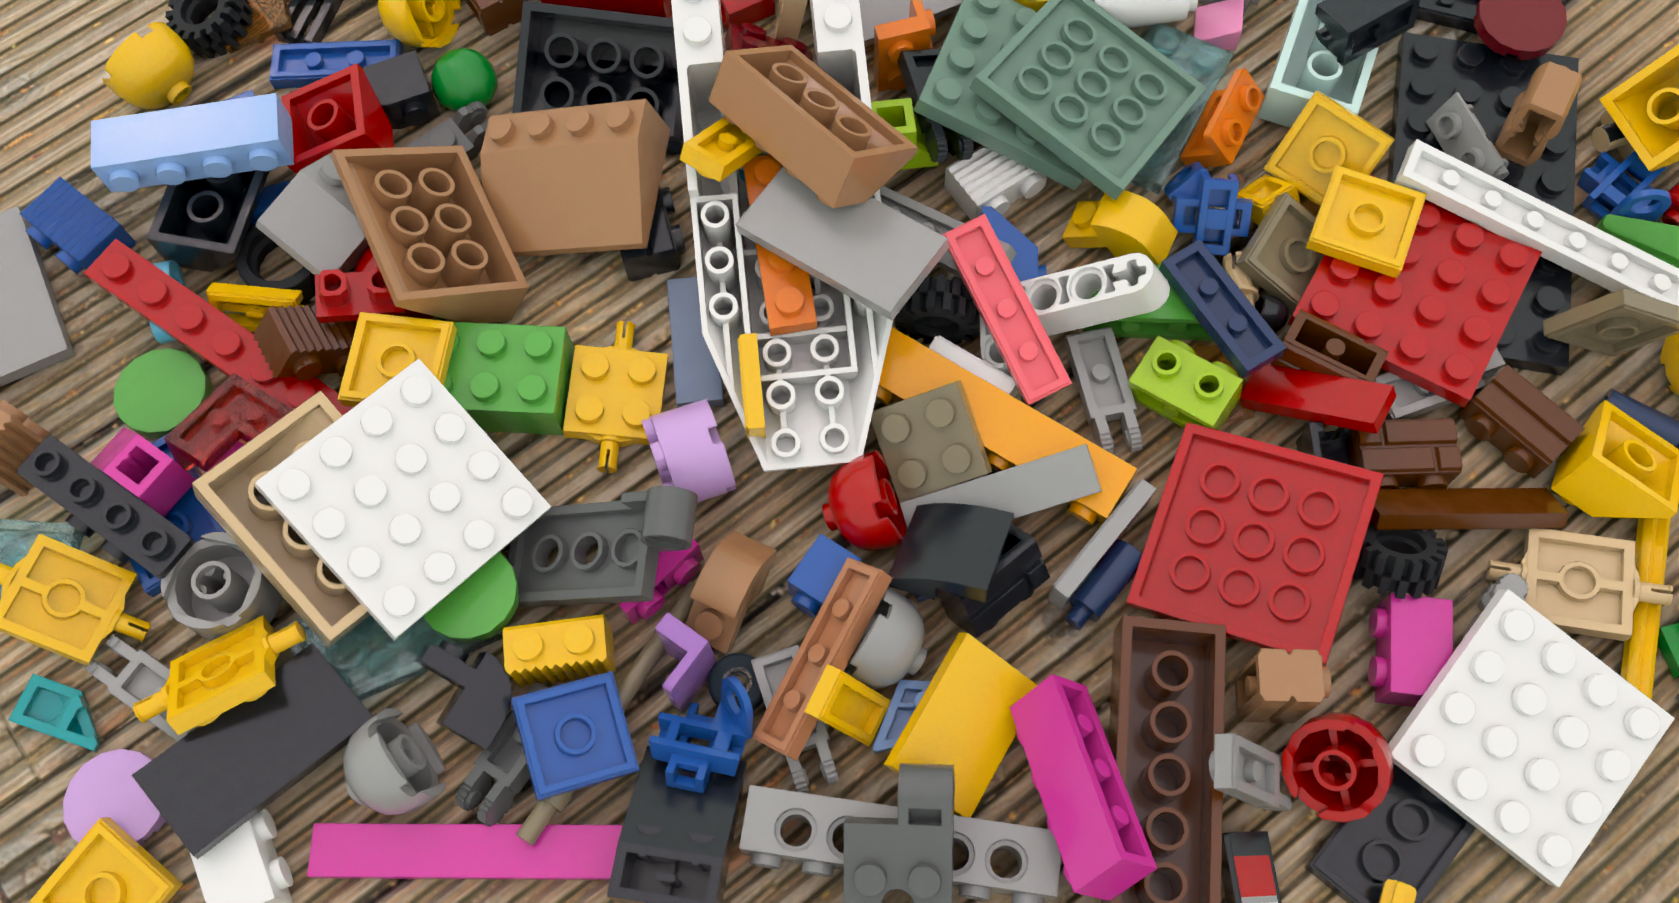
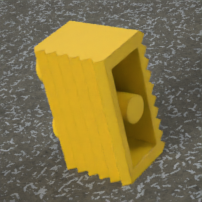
M604 614L503 628L505 671L522 688L527 683L532 686L537 681L544 685L546 681L553 684L558 679L563 683L566 678L573 681L576 676L579 679H584L586 675L592 677L596 674L599 675L610 671L614 674L616 671L612 627H610Z

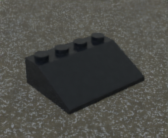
M523 1L512 113L647 99L671 130L666 153L681 155L684 138L673 18Z

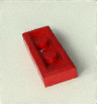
M1268 364L1250 376L1239 400L1245 409L1312 422H1323V424L1378 434L1397 396L1393 385Z

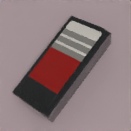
M1268 831L1222 833L1221 875L1226 902L1282 903Z

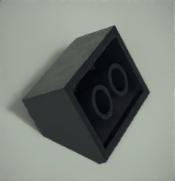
M254 170L234 173L224 178L208 177L185 181L178 185H167L146 239L165 261L174 260L179 267L213 272L235 260L240 252L269 171Z

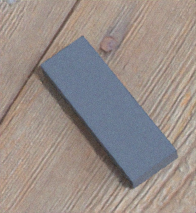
M697 277L668 279L667 287L677 408L707 399L710 407L724 406L722 377L702 335Z

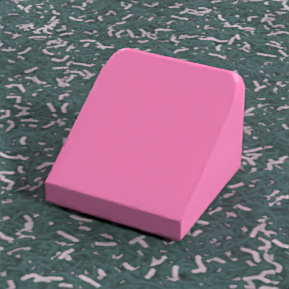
M1225 0L1197 7L1194 18L1193 46L1235 51L1242 33L1244 0Z

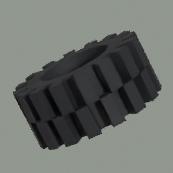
M170 0L168 6L173 10L166 11L165 18L170 21L166 24L181 37L192 52L200 57L205 55L207 58H215L216 52L220 56L228 54L226 47L229 45L236 49L239 44L235 40L239 36L243 39L247 37L249 33L244 27H252L253 20L249 16L253 15V8L249 6L250 2L248 0ZM212 12H214V13L212 14V16L205 21V19H206Z
M928 274L896 315L895 327L900 328L899 331L905 335L910 334L909 337L915 341L922 338L923 343L931 344L935 336L939 337L940 335L956 345L961 344L962 339L968 342L972 340L973 336L978 334L980 313L965 284H961L962 278L954 276L951 280H947L944 274H937V278H931L930 274Z
M1370 521L1353 579L1355 581L1363 579L1362 586L1367 589L1376 586L1378 587L1377 593L1385 596L1387 591L1395 592V598L1405 599L1406 593H1409L1413 599L1421 598L1422 593L1429 596L1433 593L1434 589H1437L1448 553V548L1445 547L1446 542L1443 538H1436L1437 533L1433 530H1377Z

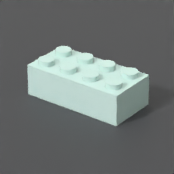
M1297 0L1257 118L1291 128L1310 98L1318 90L1358 115L1379 46L1342 66L1337 62V57L1320 43L1315 34L1321 28L1327 29L1331 34L1329 27L1322 23L1315 14L1317 4L1324 0Z

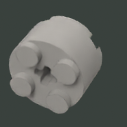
M211 532L200 536L202 539L195 542L167 576L161 579L162 597L166 600L172 616L181 624L210 641L262 615L270 623L275 617L282 600V595L225 532Z

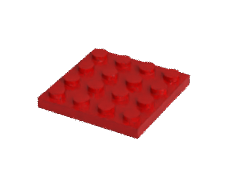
M1425 199L1402 271L1397 278L1324 255L1288 324L1292 325L1299 310L1302 309L1362 338L1367 344L1372 343L1388 351L1389 353L1381 369L1464 408L1476 390L1542 251L1501 237Z
M1187 422L1126 601L1127 605L1170 620L1226 625V637L1261 648L1286 649L1288 654L1293 649L1318 650L1319 654L1322 655V666H1326L1384 474Z

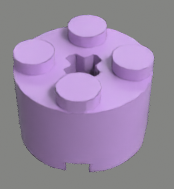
M707 399L671 409L642 420L663 486H674L690 490L698 495L697 503L736 489L729 459L723 441L720 440L716 429L717 424Z

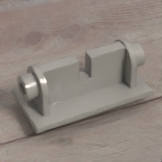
M1459 92L1455 93L1426 121L1427 125L1446 154L1492 177L1503 180L1509 175L1507 170L1509 162L1506 158L1500 156L1492 141H1489L1486 137L1485 130L1474 114L1475 108L1473 105L1466 104Z

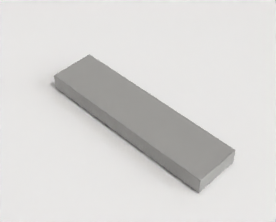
M1084 444L902 502L900 506L907 528L917 505L931 503H956L994 508L1014 513L1015 519L1102 492V488L1088 445Z

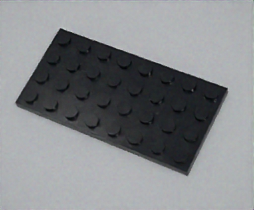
M1404 32L1398 42L1391 137L1396 140L1390 147L1387 181L1395 182L1406 152L1416 139L1444 152L1426 121L1455 93L1459 92L1466 104L1473 105L1475 108L1474 114L1485 130L1486 137L1495 146L1514 101L1526 90L1535 70L1542 64L1551 61L1578 73L1579 58L1546 53L1543 56L1530 60L1517 59L1518 55L1509 53L1506 56L1500 55L1491 50L1486 44ZM1578 92L1560 132L1554 138L1548 140L1541 157L1535 163L1526 167L1507 159L1509 162L1507 166L1509 175L1501 180L1573 217ZM1541 256L1496 348L1506 365H1509L1511 368L1561 376L1569 368L1570 344L1544 336L1543 320L1571 309L1572 272Z

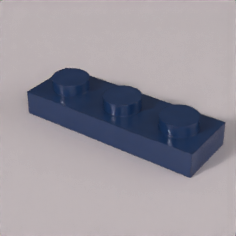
M1201 240L1194 242L1161 262L1159 271L1168 280L1170 286L1243 379L1283 355L1286 346Z

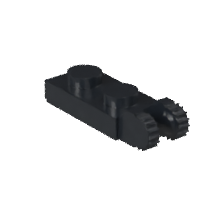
M940 49L901 51L897 63L909 97L912 100L913 108L918 101ZM915 112L921 131L925 133V146L933 163L945 162L947 159L948 144L944 134L946 131H951V145L957 159H971L974 153V142L971 138H967L963 134H959Z

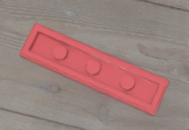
M983 214L942 234L948 238V252L1026 405L1030 406L1070 386L1072 382L986 215Z

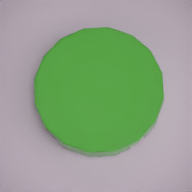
M172 348L151 350L135 358L121 372L114 387L113 404L119 418L135 432L142 436L159 439L174 430L178 434L185 432L183 428L189 426L192 422L196 424L204 416L211 401L212 382L203 366L187 352Z
M499 552L423 617L439 635L454 642L467 643L466 641L477 639L482 641L493 637L509 624L518 608L520 594L518 593L519 581L515 569Z

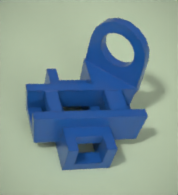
M1604 151L1591 169L1587 167L1583 171L1577 183L1578 187L1589 194L1581 205L1600 220L1605 215L1612 214L1656 222L1670 207L1672 201L1669 192L1653 189L1650 185L1666 167L1650 172L1638 160L1639 156L1635 151L1621 164ZM1627 171V172L1630 173L1632 176H1634L1637 180H1639L1641 183H1640V184L1637 183L1635 180H1633L1631 177H1629V176H1628L1626 173H1624V172Z
M1197 161L1179 171L1164 187V192L1170 201L1174 203L1173 218L1170 222L1180 233H1193L1192 244L1198 240L1202 242H1219V244L1204 243L1213 255L1229 254L1231 236L1248 237L1253 202L1252 199L1237 198L1239 180L1236 174H1228V179L1211 178L1208 170L1204 169L1200 162ZM1208 206L1225 207V209L1208 208ZM1196 207H1198V209H1197L1196 222H1194V220H1195V213H1196ZM1239 210H1241L1239 225H1237Z
M733 675L722 680L721 701L715 718L698 715L699 704L693 702L690 704L686 717L663 712L659 713L658 737L651 735L648 742L652 759L669 762L665 770L666 786L704 794L711 772L735 777L746 740L753 736V708L743 684ZM733 691L735 692L736 696L738 697V700H739V702H740L741 709L739 708V706H738L737 703H736V700H735V698H734ZM692 737L709 740V746L692 744ZM681 769L697 772V775L693 778L679 775Z

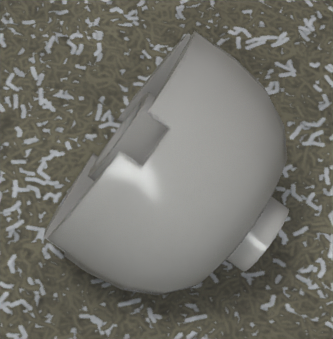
M888 587L844 672L869 688H885L900 681L906 673L914 675L922 666L927 655V649L922 646L925 636L923 619L916 606L902 594Z
M389 708L380 711L351 735L343 756V768L346 778L345 786L350 797L358 804L365 805L384 815L408 814L425 806L446 789V782L439 784L438 775L445 771V767L436 746L426 732L416 722L406 727L397 720L404 713L397 709Z

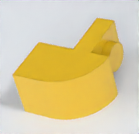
M1124 190L1116 201L1104 192L1100 201L1078 202L1062 238L1070 248L1107 247L1114 257L1141 253L1146 255L1155 265H1161V262L1167 258L1178 231L1158 206L1138 194Z

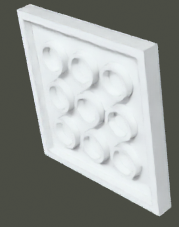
M419 358L255 482V488L394 641L551 508L549 503Z
M1498 589L1388 745L1395 765L1544 882L1559 888L1675 718L1511 590Z

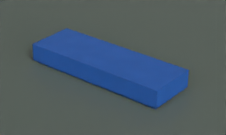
M397 39L273 44L269 81L274 89L302 88L356 63L363 68L404 54V47Z

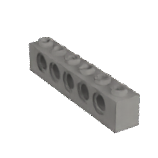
M750 785L739 849L743 855L751 856L750 865L781 869L782 861L802 864V873L833 877L834 869L844 870V854L834 847L833 840L836 833L844 829L845 818H898V807ZM954 815V843L963 848L967 858L964 867L953 870V887L959 888V897L990 901V894L998 893L1011 895V903H1043V901H1053L1057 897L1061 854L1055 837L1049 829ZM801 820L811 827V836L805 844L790 846L783 841V830L791 821ZM997 851L1011 853L1018 862L1017 875L1012 878H1002L996 875L990 865L991 855Z

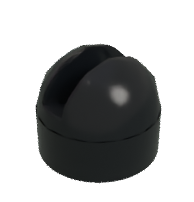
M1264 293L1259 295L1257 302H1255V309L1274 332L1280 330L1289 318L1288 308L1283 301Z

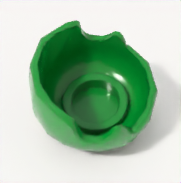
M465 47L449 50L437 59L431 74V84L436 98L443 107L455 112L473 101H481L486 106L490 103L494 92L498 88L497 76L490 61L478 51Z

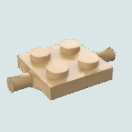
M1528 529L1525 533L1524 556L1520 564L1489 559L1486 569V580L1498 581L1502 575L1507 573L1520 574L1521 578H1525L1524 581L1528 583L1527 588H1529L1527 591L1528 595L1524 597L1526 599L1525 602L1563 632L1627 641L1632 637L1633 611L1638 601L1670 606L1673 599V594H1671L1673 592L1672 585L1640 581V576L1635 566L1636 541L1550 529Z

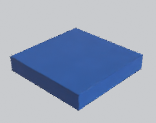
M612 671L511 698L536 801L637 773L640 770Z

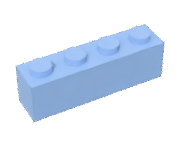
M277 93L91 121V169L111 192H132L139 188L162 184L178 185L185 181L208 177L224 178L234 173L254 170L270 171L280 166L294 164L292 118Z

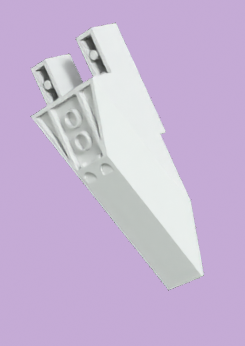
M671 0L684 143L724 117V114L708 101L725 54L720 0ZM810 0L817 66L872 109L859 0ZM686 164L702 335L744 428L745 418L737 338H740V334L757 333L766 438L750 436L749 439L764 472L845 464L862 456L893 320L891 321L809 274L817 317V329L770 336L756 245L752 240L739 234L735 225L749 208L746 183L739 175L742 167L721 182H718L715 179L700 175L695 168ZM879 189L872 198L881 202Z

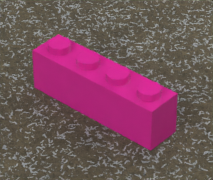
M1051 674L1010 707L1017 728L1016 735L1027 756L1032 771V782L1039 791L1048 817V828L1055 837L1064 863V874L1072 886L1073 892L1110 901L1155 871L1157 866L1086 685Z

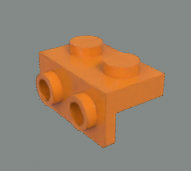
M910 0L909 18L874 26V80L878 92L906 88L897 63L901 51L933 49L930 36L936 35L935 19L931 9L924 10L921 0Z
M1246 68L1235 70L1226 89L1213 91L1180 156L1185 166L1196 161L1200 162L1204 168L1232 165L1265 98V95Z

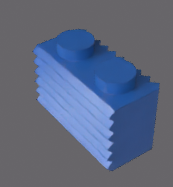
M61 176L19 213L31 225L25 232L46 250L52 245L56 246L60 251L55 256L75 274H78L83 269L86 271L115 239L129 248L135 247L136 241L115 219L101 210L85 195L77 191Z

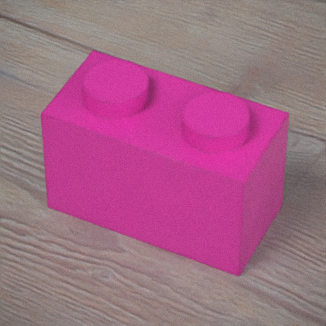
M1390 593L1372 609L1369 618V634L1371 637L1376 638L1375 656H1372L1369 663L1368 681L1370 686H1375L1376 703L1408 707L1416 706L1453 654V600L1423 596L1413 599L1410 595H1406L1405 599L1395 598V593Z

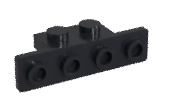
M52 435L47 436L17 469V473L71 513L65 519L67 523L88 538H91L95 532L106 540L100 547L123 564H126L132 558L154 576L163 579L194 544L192 537Z

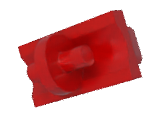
M372 267L370 271L343 273L340 269L322 270L320 274H315L316 318L318 323L358 321L360 312L406 317V309L395 307L378 267Z

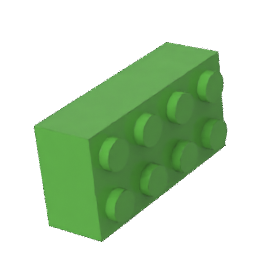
M454 322L457 333L444 387L482 430L487 432L564 435L563 426L575 350L566 327Z

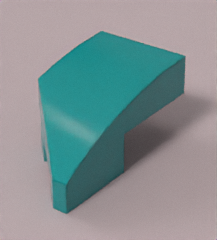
M32 674L8 721L98 752L101 744L85 693Z

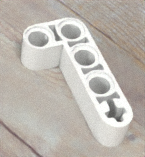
M1131 253L1020 282L1048 336L1155 311L1166 302L1170 292L1168 280L1146 255L1141 253ZM1099 291V293L1095 297L1091 298L1093 294ZM980 315L982 360L994 366L993 368H997L1011 376Z

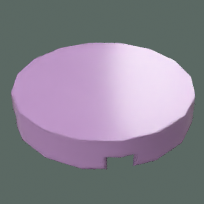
M117 749L100 753L83 764L70 780L63 799L64 823L71 837L79 843L98 819L110 817L140 845L145 844L144 840L149 838L154 831L158 832L166 820L131 776L153 759L141 752Z

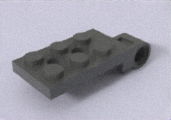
M654 486L647 489V491L622 493L620 501L551 506L543 516L510 544L508 562L515 569L519 581L518 593L520 597L518 607L653 601L659 552L687 550L692 547L698 495L680 487ZM598 542V553L594 560L587 564L586 556L588 550L592 549ZM559 547L556 560L548 566L549 553Z
M900 763L898 775V818H845L844 903H884V895L893 889L906 891L912 897L914 903H953L954 765Z

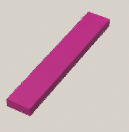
M314 823L307 877L326 879L610 880L623 825H547L534 846H531L516 836V833L523 824H494L489 827L484 824Z

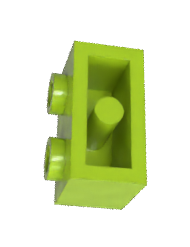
M1157 336L1128 380V387L1132 391L1135 402L1185 428L1188 422L1220 430L1241 397L1243 379L1239 378L1236 371L1230 366L1218 361L1210 363L1197 356L1196 352L1186 343L1179 340H1172L1170 342Z

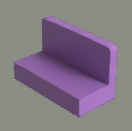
M667 612L655 627V630L667 654L680 663L662 687L673 707L682 713L707 681L709 673L716 663V659L708 640Z

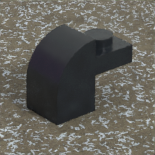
M445 640L441 642L439 647L433 643L425 644L414 662L458 687L436 723L478 748L487 750L510 710L512 691L507 672L502 664L489 652H480L470 666L465 663L469 654Z

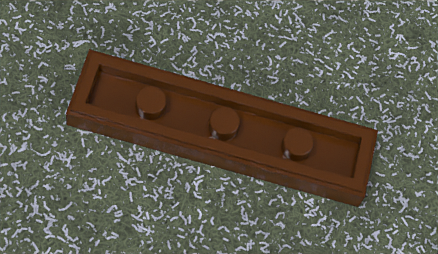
M1546 488L1380 489L1370 521L1377 530L1565 528L1569 512Z

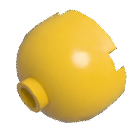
M378 0V10L382 23L389 34L403 44L420 48H442L451 43L458 32L460 23L452 25L455 17L454 10H461V0Z
M163 21L152 22L147 25L152 32L144 37L134 32L119 45L104 68L111 77L110 79L103 78V83L116 95L131 105L145 110L163 108L169 104L174 106L181 104L192 92L190 83L194 77V57L188 45Z

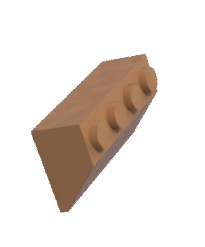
M793 45L725 51L708 101L724 114V118L729 123L738 126L750 136L759 149L769 153L779 161L790 176L801 180L815 192L821 203L833 209L864 203L915 156L918 149L915 144Z

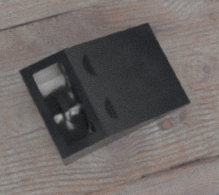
M647 745L618 840L607 897L619 903H722L747 761L740 760L735 777L711 772L705 792L702 794L666 786L665 770L669 762L652 759L650 746ZM681 769L679 775L695 778L697 772Z

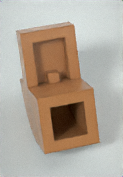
M733 530L716 546L705 563L690 598L694 599L685 625L708 640L711 647L727 654L734 646L748 605L763 590L777 550Z

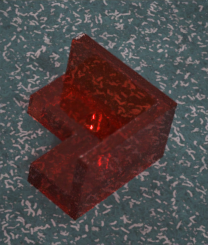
M233 373L164 439L175 461L186 471H189L196 465L207 472L240 439L247 443L293 411V409Z

